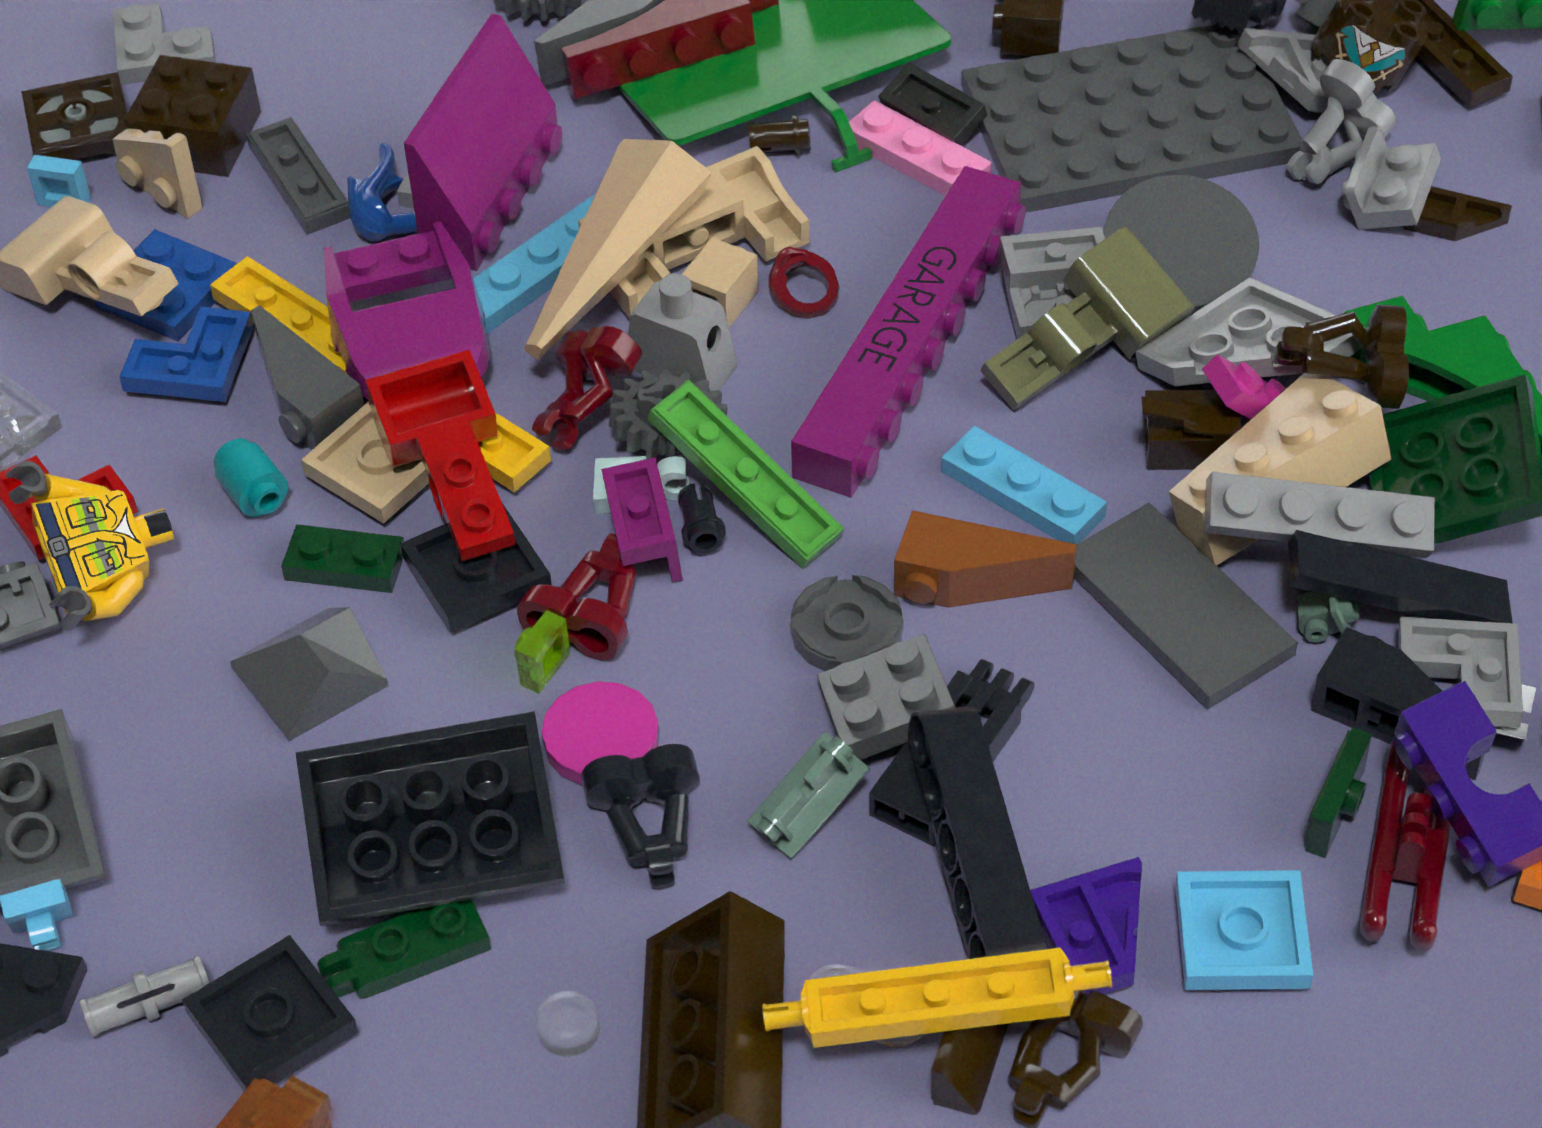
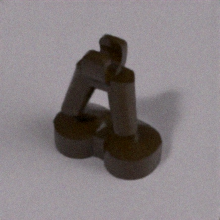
M1377 304L1368 320L1366 330L1354 311L1314 322H1306L1304 328L1287 327L1281 335L1282 341H1279L1276 346L1277 363L1285 366L1301 365L1302 372L1307 374L1363 382L1373 402L1379 404L1381 408L1399 409L1405 398L1409 377L1408 358L1404 354L1407 329L1405 308L1402 306ZM1352 333L1364 349L1369 362L1367 364L1356 358L1324 351V342Z
M1085 990L1074 991L1070 1016L1035 1020L1020 1038L1014 1062L1008 1076L1010 1085L1017 1090L1014 1096V1106L1016 1107L1014 1120L1027 1128H1037L1048 1106L1062 1110L1100 1076V1051L1116 1057L1127 1056L1143 1027V1019L1137 1011L1100 992L1090 991L1088 995L1084 993ZM1055 1030L1065 1031L1079 1037L1077 1063L1059 1076L1041 1068L1043 1048Z

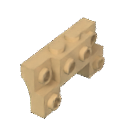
M758 146L707 166L706 168L712 173L703 196L639 256L636 267L609 292L629 318L633 309L655 282L661 281L663 277L671 274L668 271L669 269L695 259L712 237L728 244L746 238L765 262L776 258L783 248H799L810 243L809 219L788 195L776 175L770 160ZM584 218L578 220L579 229Z

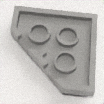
M1249 277L1136 351L1138 369L1174 386L1210 383L1202 368L1218 354L1236 365L1240 362L1247 363L1260 377L1303 373L1301 365L1285 366L1277 363L1276 346L1279 341H1282L1281 335L1287 327L1304 328L1306 322H1314L1337 315ZM1352 333L1324 342V351L1348 357L1362 349Z

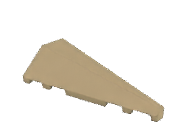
M623 139L615 151L524 350L536 360H539L636 267L639 256L703 196L712 172L672 140Z

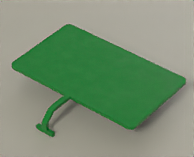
M778 0V5L752 12L755 45L616 86L664 140H672L678 146L811 98L834 121L843 142L844 156L831 161L832 170L836 173L873 158L872 150L869 147L858 151V143L845 112L826 92L944 50L951 46L952 39L951 34L914 0Z

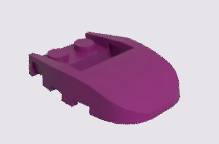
M441 221L433 223L434 231L334 253L332 246L324 247L326 297L332 343L335 352L339 351L346 363V373L361 385L362 395L367 399L366 379L470 349L481 377L488 367L490 354L484 324L485 314L467 260ZM452 279L454 289L353 312L349 303Z

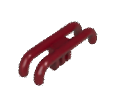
M1392 739L1383 779L1359 928L1361 935L1369 941L1380 939L1387 925L1386 915L1392 879L1417 883L1409 941L1415 949L1426 951L1434 945L1437 937L1436 923L1451 825L1447 819L1440 821L1431 810L1432 799L1423 793H1412L1408 796L1403 815L1410 770L1399 758Z

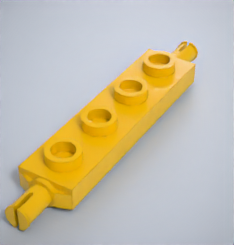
M1052 948L808 979L804 982L800 994L801 1000L767 1005L762 1004L766 1031L804 1026L805 1033L813 1044V1048L1070 1016L1074 991L1105 987L1112 988V978L1109 960L1070 966L1069 959L1062 949Z

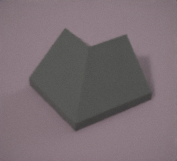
M350 607L327 608L230 661L234 672L288 741L295 739L388 686L387 678Z

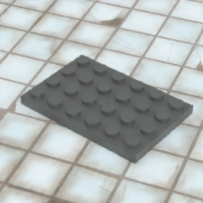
M1219 23L961 70V86L964 93L985 104L987 117L983 119L979 129L999 176L1021 182L1020 204L1026 206V213L1123 195L1133 186L1160 176L1187 175L1209 179L1287 164L1291 157L1301 150L1299 143L1302 138L1270 76L1239 48L1237 43L1242 33L1239 34L1237 28L1230 31L1227 25L1221 28Z

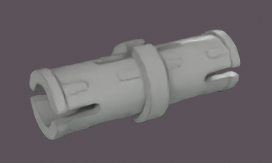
M198 955L193 957L192 960L145 976L144 971L132 974L133 981L88 999H80L79 1002L91 1036L94 1037L98 1033L145 1016L148 1022L160 1018L158 1011L182 1003V999L209 984V980ZM168 984L174 985L172 990L121 1009L117 1007L118 1003Z

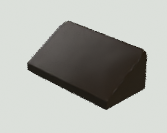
M1009 1023L944 1031L931 1068V1100H934V1105L971 1115H977L981 1111Z

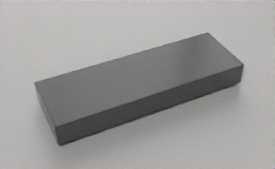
M292 117L246 133L249 148L306 235L350 219L348 200Z

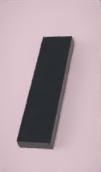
M1296 530L1288 541L1292 587L1429 619L1513 623L1508 584L1505 579Z

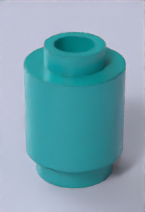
M243 438L233 439L225 443L215 454L214 467L216 479L245 515L258 517L272 513L279 508L287 495L288 481L258 444Z

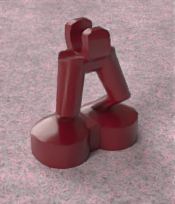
M596 327L590 329L589 333L583 330L567 332L554 351L555 357L566 370V390L555 402L549 404L545 412L540 413L536 417L532 430L538 436H545L550 433L552 428L557 429V438L551 444L552 448L556 451L571 448L577 439L580 423L612 398L613 390L606 374L622 378L630 377L643 354L640 346L629 335L616 327ZM583 380L594 382L595 386L584 393Z
M610 533L606 537L600 552L588 551L560 587L540 584L534 585L527 590L517 606V615L521 626L529 635L548 644H556L562 640L571 642L583 654L596 660L604 661L615 657L629 632L625 619L636 577V570L633 564L626 566L622 564L616 534ZM597 580L608 583L607 603L593 598H582L580 602H577Z

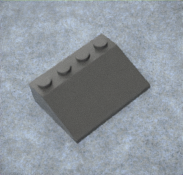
M62 709L1 725L0 896L57 879L61 880L66 889L105 878L72 732Z

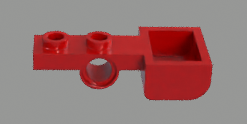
M470 349L366 379V390L371 412L392 468L422 459L428 474L429 485L441 518L446 520L461 561L515 545L513 529L478 444L480 441L497 436L496 413Z

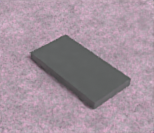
M1145 504L1077 544L1074 578L1207 709L1296 655L1298 642L1152 504Z

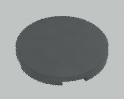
M1166 175L1151 178L1133 186L1121 195L1107 216L1103 231L1105 239L1117 230L1127 226L1195 306L1191 315L1249 277L1252 278L1259 254L1257 227L1245 205L1231 192L1214 182L1187 175Z

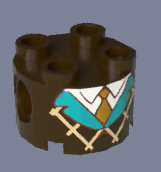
M1337 0L1312 41L1313 52L1318 60L1324 53L1325 57L1330 60L1328 65L1333 59H1342L1362 68L1369 74L1375 84L1373 93H1379L1383 86L1389 87L1388 92L1393 91L1401 82L1410 64L1428 38L1427 25L1423 21L1426 9L1417 0Z

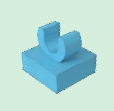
M60 879L0 896L4 919L13 934L28 930L32 947H35V949L51 951L61 948L55 922L74 916L68 893Z

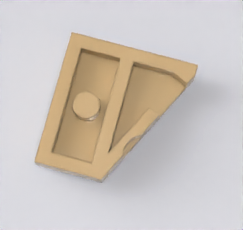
M127 128L112 139L118 159L116 168L127 184L131 186L137 185L152 195L162 207H170L187 219L203 209L186 136L181 133H175L165 140L160 131L144 133L139 129Z

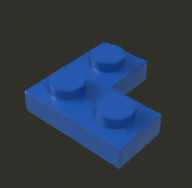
M200 307L186 344L135 339L119 376L123 391L225 402L254 327L251 312Z

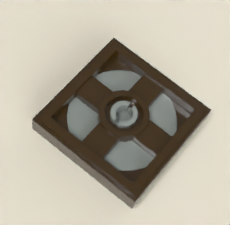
M118 72L21 91L33 156L40 155L76 160L100 154L114 153L115 148L112 139L127 129L124 120L127 115V109Z

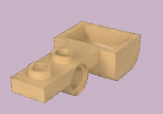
M64 196L0 250L1 288L44 305L50 303L63 290H68L143 316L146 312L157 308L162 303L164 296L179 284L170 267L137 257L127 242L114 233L99 207L70 196Z

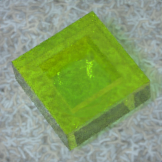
M546 610L533 628H526L519 636L515 645L514 656L517 661L521 686L540 694L570 656L565 618Z

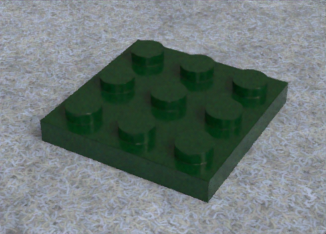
M1526 374L1382 414L1391 460L1370 472L1371 488L1375 491L1435 497L1434 544L1542 516V455L1533 392Z

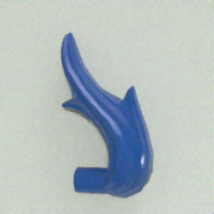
M387 143L379 145L378 166L367 178L360 180L352 176L347 177L350 218L359 235L368 241H381L394 234L414 233L417 229L414 213L390 214L382 202L383 198L391 191L398 189L403 181V178L395 175L394 152Z

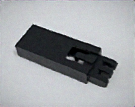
M981 659L970 675L958 670L948 683L947 688L955 707L973 706L980 716L988 719L983 725V729L994 762L1021 723V711L1033 692L1034 682L1022 677L1012 692H1008L1014 679V673L1001 668L992 682L989 683L988 680L992 675L994 664ZM906 742L869 792V816L934 847L936 845L935 836L910 744Z

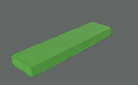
M687 380L650 410L647 420L802 569L841 537L845 528L690 380Z

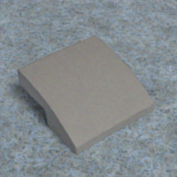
M1101 226L1000 237L999 247L1003 275L1017 339L1026 334L1030 327L1050 309L1061 303L1067 305L1077 297L1063 279L1071 265L1080 256L1105 239Z

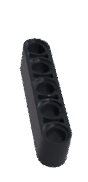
M973 706L913 712L910 716L908 728L910 749L968 959L1046 949L1045 939L978 711Z

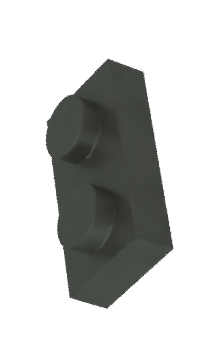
M910 62L905 65L878 95L880 104L960 146L983 122V119L987 117L985 104Z

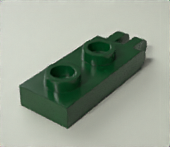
M471 899L416 909L345 936L336 945L338 951L320 958L317 962V967L321 976L327 979V984L338 998L356 992L359 998H369L492 949L489 935Z

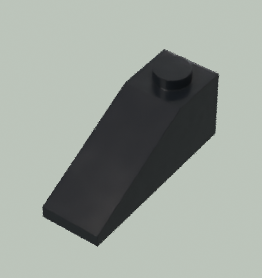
M1346 627L1317 675L1311 711L1348 727L1371 733L1372 737L1390 744L1395 736L1394 732L1400 713L1442 692V690L1401 649L1389 645L1375 636L1365 635ZM1484 755L1466 764V770L1470 779L1476 780Z

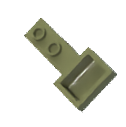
M1127 226L1111 234L1080 256L1071 265L1063 281L1077 296L1067 305L1061 303L1050 309L1030 327L1026 334L983 364L980 371L1013 411L1111 341H1114L1131 360L1136 356L1138 349L1189 317L1195 309L1192 302Z

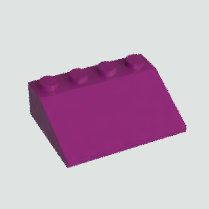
M491 13L403 143L418 234L434 231L433 223L441 221L467 260L470 270L474 271L479 269L488 253H493L496 250L504 227L509 219L514 220L516 218L523 197L530 187L537 185L542 167L550 155L557 153L562 141V127L557 124L555 102L501 15Z

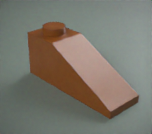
M912 510L894 559V595L920 604L929 603L950 608L1072 589L1075 577L1077 544Z

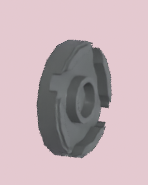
M838 575L822 578L806 587L793 603L790 633L794 647L807 663L823 671L888 648L902 640L904 620L899 599L885 585L869 577L852 575V580L844 579L839 581Z

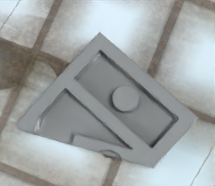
M1245 28L1237 43L1239 48L1308 111L1323 114L1327 109L1328 100L1321 88L1320 76L1325 71L1330 60L1325 57L1324 53L1319 60L1313 52L1312 43L1315 35Z

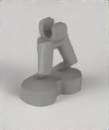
M1333 59L1320 76V85L1328 100L1327 109L1299 143L1301 150L1296 152L1287 163L1289 173L1296 180L1303 179L1305 175L1310 182L1315 184L1321 183L1327 175L1330 176L1332 172L1355 159L1356 150L1363 143L1361 138H1365L1369 127L1379 126L1385 138L1397 123L1394 112L1374 95L1375 84L1369 74L1356 64L1342 59ZM1341 122H1343L1349 141L1329 150L1327 143Z

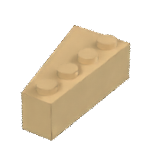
M1304 373L1169 491L1178 530L1216 566L1259 540L1204 533L1206 479L1211 472L1347 487L1391 460L1381 406L1329 376Z

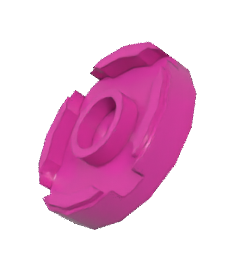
M596 681L576 686L558 697L545 714L541 733L546 756L551 766L562 777L582 785V771L591 761L608 755H623L631 759L643 757L647 752L658 747L659 724L653 705L639 691L621 683Z

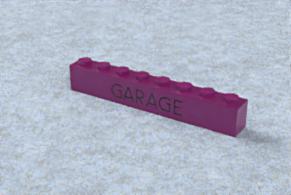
M964 166L791 441L792 478L852 498L863 479H871L876 470L879 452L884 443H892L896 438L902 414L907 405L913 407L917 403L922 391L923 379L929 370L935 371L938 368L948 337L950 335L956 336L959 333L964 322L968 304L971 300L978 301L983 292L988 271L991 267L997 268L1000 265V237L1010 236L1011 234L1017 235L1020 232L1026 215V206L1020 204L1021 182Z

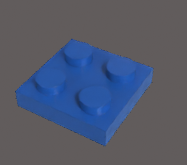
M154 229L133 251L137 257L170 267L179 284L164 296L162 303L157 308L146 312L143 316L94 300L97 308L179 342L192 328L200 307L211 308L217 302L213 299L210 284L237 263Z

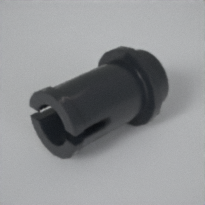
M695 483L685 486L678 494V504L681 507L685 523L681 530L682 539L686 546L690 547L694 552L706 554L720 547L726 534L725 524L716 515L713 493L710 487L700 483L699 490L702 500H699Z

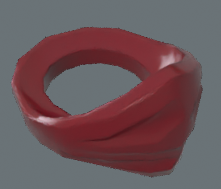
M786 247L780 250L768 278L769 291L774 301L793 316L810 319L826 315L837 303L840 286L834 268L825 258L807 250ZM804 266L808 269L816 270L824 277L827 283V293L820 301L814 303L800 302L790 294L786 286V274Z

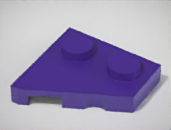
M1139 857L1030 890L1043 936L1050 949L1061 948L1069 959L1070 966L1109 960L1112 988L1085 990V994L1089 995L1090 991L1105 994L1134 984L1142 862Z

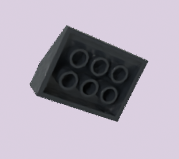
M535 711L295 752L320 926L565 883Z

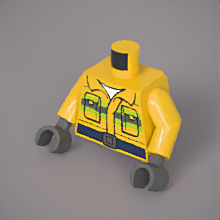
M22 461L6 473V477L16 478L23 483V485L17 486L9 493L12 502L17 504L24 503L32 496L37 500V502L31 503L32 523L58 592L57 596L50 602L49 607L52 609L63 607L66 617L60 622V626L65 631H70L81 620L91 621L120 615L143 588L144 580L149 576V558L145 548L174 540L171 523L165 509H158L134 517L124 491H110L105 486L45 474L40 466L32 461Z

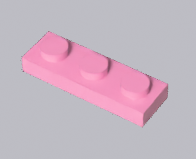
M875 100L849 121L859 150L869 147L872 150V157L945 196L964 166L992 173L991 161Z

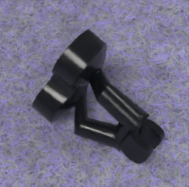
M667 744L650 750L643 757L631 759L623 755H608L591 761L584 767L581 774L587 805L595 809L607 811V815L628 862L632 866L647 865L652 889L673 886L675 884L673 859L683 857L688 849L689 797L686 793L697 786L699 782V773L693 751L682 744ZM647 798V801L665 804L661 834L647 836L632 813V807L638 805L641 799Z

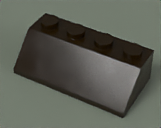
M732 891L725 893L646 940L637 1128H781L783 1028L765 1030L762 1004L783 1003L785 920Z

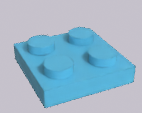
M1300 870L1177 871L1175 890L1185 990L1311 989L1313 968Z

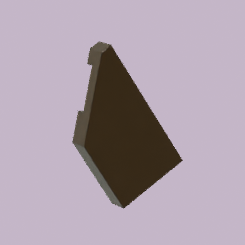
M1431 186L1417 225L1405 226V230L1455 242L1508 224L1512 205Z

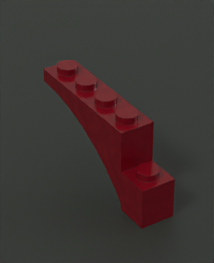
M664 0L648 12L619 27L561 48L568 90L576 99L755 45L752 12L778 5L779 1Z

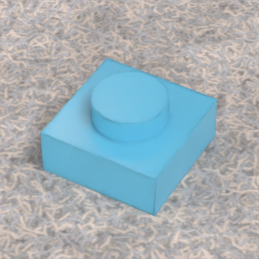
M40 155L33 156L27 171L37 205L52 207L64 196H70L89 203L91 196L81 161Z

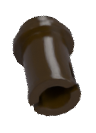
M793 115V120L749 123L750 149L758 146L763 153L795 150L796 155L801 154V149H811L809 120L799 119L798 115Z

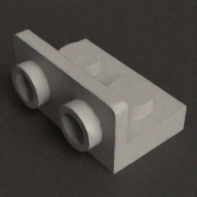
M1379 126L1368 128L1362 146L1356 150L1355 163L1349 179L1344 181L1342 188L1344 205L1346 209L1352 211L1359 230L1417 225L1441 161L1436 143L1421 145L1403 144L1398 147L1388 148L1381 128Z

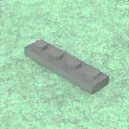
M1211 472L1206 479L1204 533L1288 542L1294 532L1299 530L1404 556L1427 558L1434 552L1435 497Z

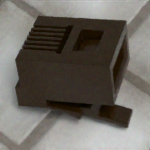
M1145 390V397H1141L1147 470H1194L1241 429L1240 413L1227 407L1216 390Z

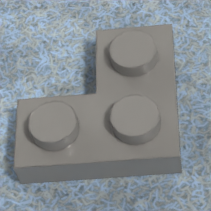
M160 3L135 4L125 8L112 9L117 72L121 85L145 82L159 55L216 62L210 26L183 28L178 31L164 32Z
M1400 617L1398 648L1428 677L1458 679V684L1466 681L1493 726L1520 727L1523 716L1518 624Z

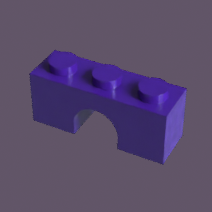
M1466 681L1402 711L1394 732L1396 736L1393 737L1395 750L1402 763L1409 770L1416 768L1427 787L1424 789V794L1432 799L1431 810L1440 821L1447 819L1459 838L1456 840V847L1468 870L1474 874L1480 872L1486 884L1490 887L1542 861V802L1530 783L1510 793L1492 794L1478 788L1468 776L1466 764L1489 752L1497 730Z

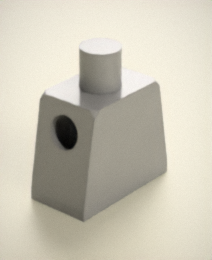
M669 274L663 277L661 281L653 284L633 309L630 316L628 335L640 346L643 353L633 371L640 374L643 371H647L653 377H658L662 369H668L671 375H677L678 378L684 371L690 372L691 382L696 383L703 379L709 381V392L720 390L737 369V359L724 307L718 301L692 292L691 281L687 276Z

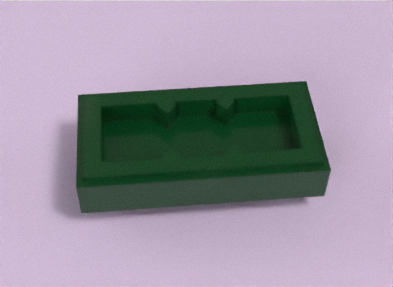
M1353 727L1351 731H1347L1310 813L1304 843L1306 852L1326 859L1345 814L1352 817L1357 815L1367 783L1360 781L1367 762L1372 738L1371 733Z

